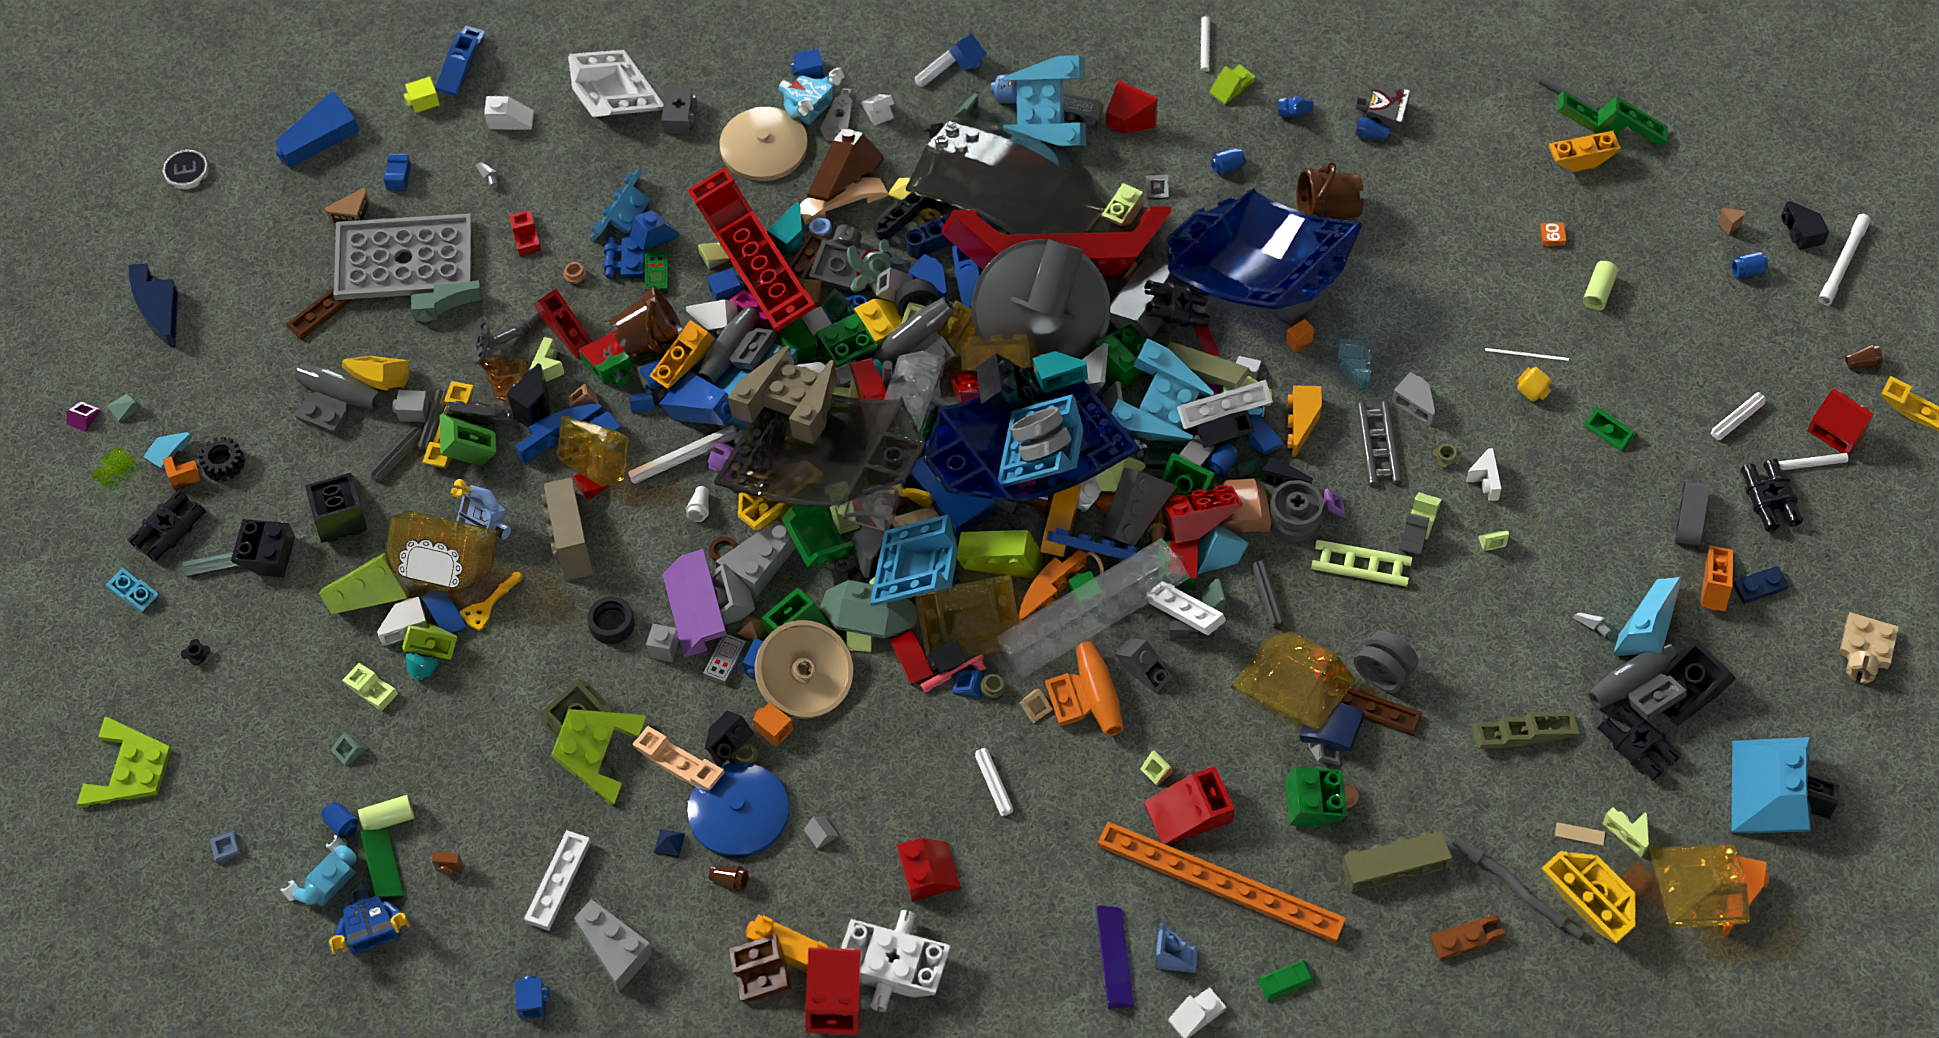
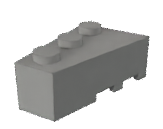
M775 520L716 560V568L721 564H726L747 585L751 594L758 597L794 551L796 545L784 523Z
M592 899L574 918L578 930L614 983L618 992L626 986L653 955L650 943Z

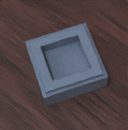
M234 831L209 839L217 864L241 856Z

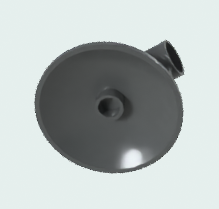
M1050 239L1028 240L1008 247L987 264L974 288L971 312L977 338L990 357L997 353L1016 365L1023 366L1029 371L1031 377L1036 378L1033 366V358L1056 351L1082 360L1093 352L1095 341L1104 338L1106 335L1111 308L1105 280L1095 264L1083 254L1084 250Z

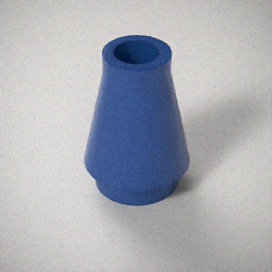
M1367 117L1365 119L1359 118L1355 135L1364 139L1386 141L1389 128Z

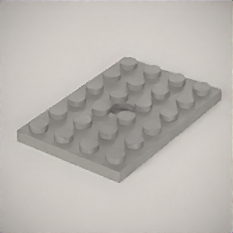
M471 213L336 222L335 300L434 293V285L472 281ZM401 252H409L412 256V259L405 264L395 261Z

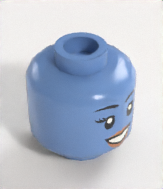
M1007 75L997 76L995 82L991 83V95L995 96L998 103H1017V82L1003 81V77Z

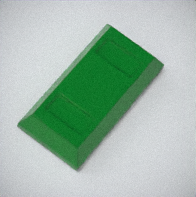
M1304 959L1257 978L1267 1002L1315 983Z

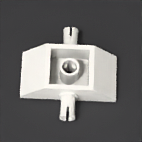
M901 910L895 930L853 919L850 920L841 949H861V984L876 987L870 1007L876 1011L878 1006L880 1007V1012L886 1011L891 992L910 997L936 995L950 945L910 935L914 920L916 919V914L911 911L906 915L907 910Z

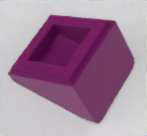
M80 402L67 410L66 424L86 432L99 414L100 409Z

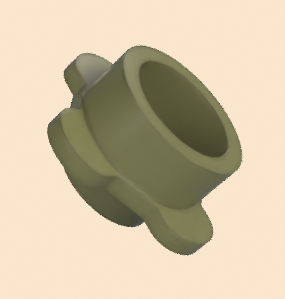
M1443 444L1433 450L1432 455L1437 458L1440 468H1447L1450 464H1458L1460 462V456L1457 455L1456 448L1451 444Z

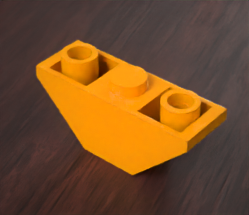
M1614 131L1549 143V149L1556 164L1571 172L1597 168L1619 152L1620 145Z

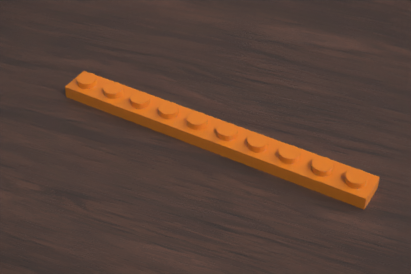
M1107 822L1097 844V847L1335 944L1346 921V918L1111 822Z

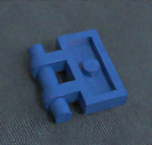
M608 237L604 245L606 260L604 261L603 269L606 272L605 277L612 279L614 278V272H621L622 279L644 278L645 250H642L631 237L622 238V245H616V239ZM615 255H621V262L615 261Z

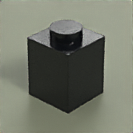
M958 639L931 649V655L927 656L932 670L937 669L939 673L967 662Z

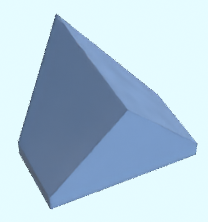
M1160 921L1155 968L1195 973L1198 948L1189 946L1187 942L1183 941Z

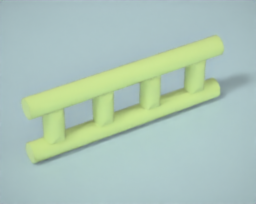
M1322 540L1316 541L1315 549L1322 550L1320 561H1312V570L1404 587L1408 585L1409 577H1403L1402 571L1403 565L1411 566L1412 557ZM1332 552L1346 554L1344 566L1330 563ZM1356 556L1370 559L1368 570L1354 568ZM1379 561L1394 563L1392 574L1378 572Z

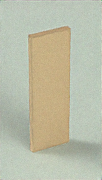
M1557 822L1555 836L1603 846L1605 832Z

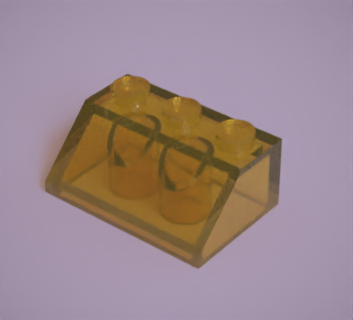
M1013 334V339H1004V335H991L990 340H981V336H969L967 341L960 342L962 371L976 370V367L996 353L1022 368L1033 367V358L1040 356L1035 339L1027 338V334Z

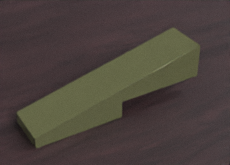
M1170 342L1166 347L1191 371L1200 376L1204 383L1239 388L1251 373L1249 367L1174 342Z

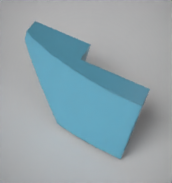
M186 432L159 437L154 441L144 457L165 470L162 459L171 456L173 458L177 451L182 452L193 435Z

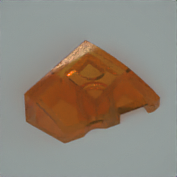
M499 356L481 360V364L487 373L486 377L492 385L493 394L497 399L509 402L507 393L510 388L517 384L528 371L529 362L525 358L504 361Z

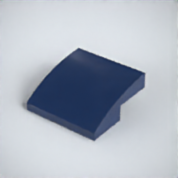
M1313 699L1299 734L1301 742L1325 743L1327 750L1351 752L1365 713L1358 708L1343 703Z

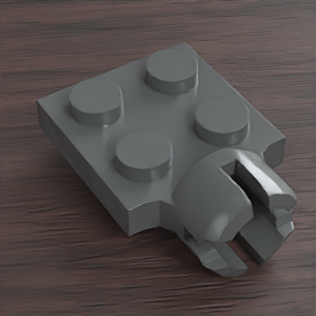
M841 225L837 228L833 239L822 240L809 274V281L853 292L850 285L857 275L848 262L847 249L854 245L860 258L866 252V250L859 248L862 236L857 228L852 226L848 235L845 233L848 225Z

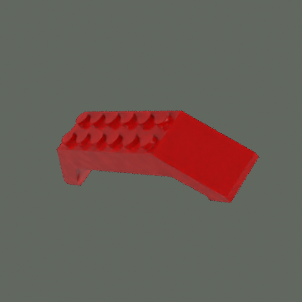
M726 167L687 190L776 333L816 309L815 303L807 291L803 289Z
M1150 206L1135 225L1136 229L1133 232L1001 235L977 216L976 210H953L942 228V234L983 270L995 256L1010 246L1028 240L1050 239L1084 250L1083 254L1095 264L1102 276L1118 278L1133 263L1172 212L1171 206Z

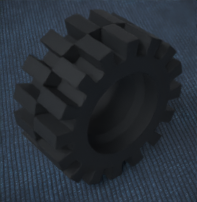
M216 437L213 438L214 443L206 442L207 448L202 446V453H199V463L208 478H214V481H219L221 477L222 481H227L226 477L229 476L230 479H233V473L237 475L240 473L239 468L243 469L245 458L236 441L234 442L231 438L226 440L225 437H221V441H218ZM221 454L230 455L229 460L223 464L213 463L214 459Z

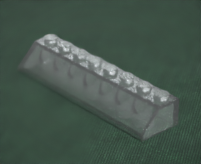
M924 351L898 357L844 512L843 520L881 531L890 530L932 407V400L936 395L944 371L945 357Z
M1160 538L999 634L995 639L1019 679H1022L1186 581L1190 576L1178 556Z

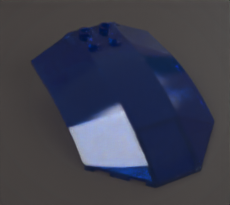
M1255 188L1248 190L1239 199L1235 200L1234 197H1230L1217 202L1218 207L1207 211L1204 208L1196 210L1167 237L1169 245L1167 249V257L1169 259L1168 270L1172 275L1194 288L1236 304L1276 310L1304 302H1311L1328 285L1333 283L1335 278L1344 270L1362 224L1357 221L1326 218L1303 213L1279 204L1256 192Z
M1033 372L1030 374V381L1034 395V405L1068 395L1075 397L1084 430L1077 468L1038 478L1035 484L1031 486L1025 485L1020 488L1015 484L1003 487L998 481L1012 412L998 414L981 405L980 397L942 407L939 405L937 420L933 424L929 437L930 442L927 451L925 450L923 460L948 493L1021 502L1045 497L1078 485L1140 451V447L1085 381L1043 393Z

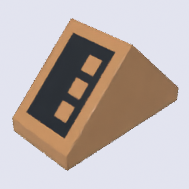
M365 188L325 208L331 224L343 221L364 220L370 205Z

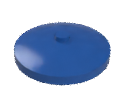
M750 763L723 765L720 768L724 769L725 773L710 791L697 787L692 791L688 803V819L691 830L701 845L717 855L728 858H744L756 855L773 845L786 827L789 816L786 791L778 778L763 767Z

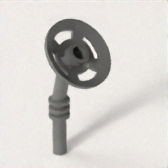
M538 311L534 312L527 319L523 318L513 326V329L495 337L490 334L487 318L480 317L472 337L473 361L480 362L488 348L498 346L518 336H523L528 330L530 331L532 326L542 318Z

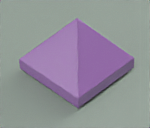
M1328 488L1325 489L1323 510L1340 517H1345L1342 496Z

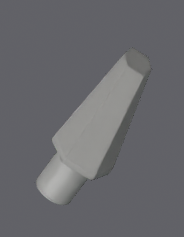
M482 162L477 163L476 167L483 176V179L488 181L489 187H498L497 178L500 176L499 173Z
M1577 613L1572 617L1593 631L1597 629L1604 637L1611 632V629L1604 623L1606 621L1604 617Z

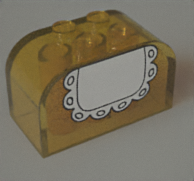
M407 510L390 518L385 557L389 568L396 575L413 580V584L421 586L431 584L435 585V589L441 591L462 589L485 578L490 573L494 563L499 531Z

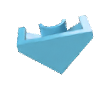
M1218 524L1198 539L1197 575L1238 564L1249 543L1221 524Z

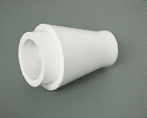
M704 486L696 488L686 507L687 517L694 522H702L709 515L710 491Z

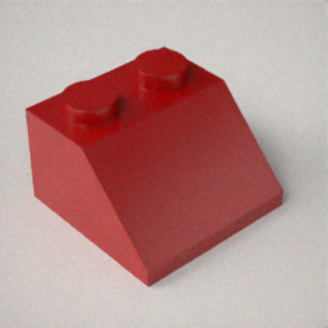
M919 838L897 844L898 857L911 901L961 888L947 841Z

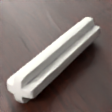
M947 51L915 77V83L919 87H924L956 60Z
M1761 393L1754 394L1712 429V437L1716 440L1723 439L1765 404L1766 397Z
M982 748L977 750L975 757L1000 815L1006 816L1011 814L1013 806L988 749Z

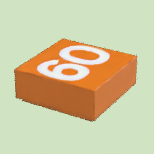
M1541 223L1542 246H1563L1566 244L1564 223Z

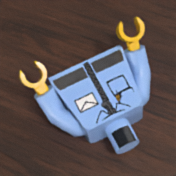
M462 479L456 480L454 486L461 489L452 488L451 494L457 498L462 497L453 532L457 536L453 537L450 532L445 531L440 534L439 538H446L449 542L442 543L447 548L451 544H456L458 547L485 546L498 538L506 539L511 532V527L503 523L506 511L498 503L493 493L488 489L473 485L468 487Z

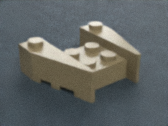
M786 345L738 382L727 397L732 416L753 423L764 407L790 415L789 422L794 438L814 444L826 427V417L828 411H830L831 397L837 383L834 361L830 360L824 370L818 373L794 365L790 346Z

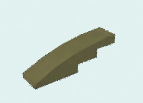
M1529 712L1525 717H1502L1499 722H1476L1472 726L1478 749L1523 746L1571 738L1580 734L1573 712Z

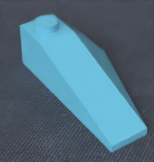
M1680 577L1657 579L1620 632L1614 650L1615 656L1635 655L1643 652H1662L1682 581Z

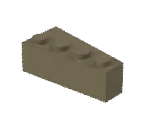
M572 478L545 483V493L541 494L544 508L548 507V510H544L547 524H552V526L547 527L550 540H555L554 543H551L553 556L559 557L565 581L593 575Z

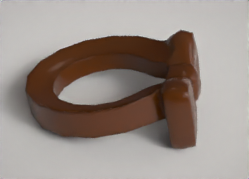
M720 537L711 543L709 553L714 561L721 558V556L716 555L714 552L718 544L728 543L733 549L737 547L736 542L732 538Z

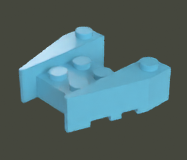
M1079 55L1056 56L1003 77V81L1017 82V125H1003V128L1058 146H1086V124L1064 123V80L1085 79V57Z
M1147 338L1133 365L1154 376L1139 409L1118 399L1104 427L1124 437H1138L1149 441L1158 440L1187 446L1192 440L1193 435L1182 430L1183 425L1177 407L1193 402L1196 398L1203 399L1213 396L1214 391L1171 350Z

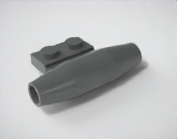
M943 297L919 310L884 340L873 353L874 358L882 363L885 361L894 363L907 356V365L911 370L924 371L931 376L935 375L958 356L947 338L937 333L955 312L951 302Z
M745 307L726 325L711 346L697 376L714 384L733 364L736 368L754 370L777 338L774 330L756 328L760 314L752 307Z
M301 364L296 370V381L315 393L306 397L295 417L317 428L337 435L348 417V405L377 410L382 403V393L356 378L329 368Z
M1665 643L1662 652L1640 653L1610 672L1588 692L1591 703L1600 709L1628 697L1631 707L1646 721L1652 719L1686 697L1685 688L1670 675L1662 674L1666 667L1678 656L1677 650L1672 644Z

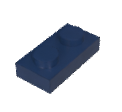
M1778 566L1736 579L1732 584L1743 604L1785 591L1789 587Z

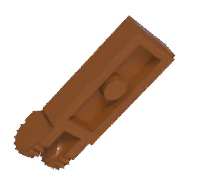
M1494 914L1484 917L1480 921L1477 919L1431 934L1429 939L1439 961L1487 946L1488 943L1506 937L1507 934L1505 929H1498L1485 935L1483 928L1494 926L1500 921L1499 916Z

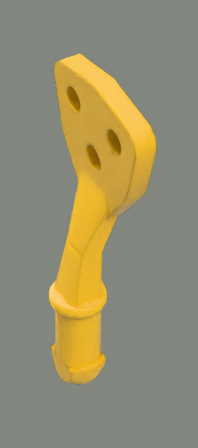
M868 476L861 479V484L864 487L876 490L880 494L885 493L908 497L925 508L930 507L933 502L932 495L923 490L914 488L896 489Z
M512 573V576L504 583L499 584L495 592L484 602L472 604L461 610L459 614L466 625L477 631L483 630L490 620L491 610L496 601L507 594L518 582H521L523 578L522 573Z

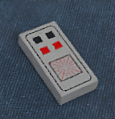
M728 634L722 636L703 672L704 677L726 685L747 646L746 641Z

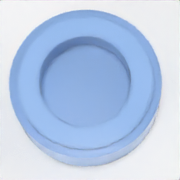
M815 218L809 224V231L827 238L832 232L831 223L826 218Z

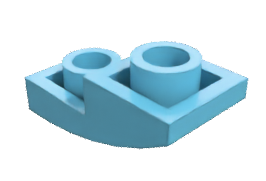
M123 567L106 584L107 589L142 613L159 596L155 590L141 579H136Z

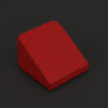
M595 471L578 474L573 477L576 487L587 500L608 488Z

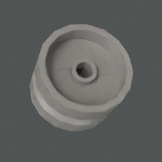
M1058 407L1047 408L1033 413L1010 427L1014 440L1022 442L1018 450L1024 461L1035 460L1063 448L1071 441L1072 438L1067 427L1059 426L1063 421V417Z

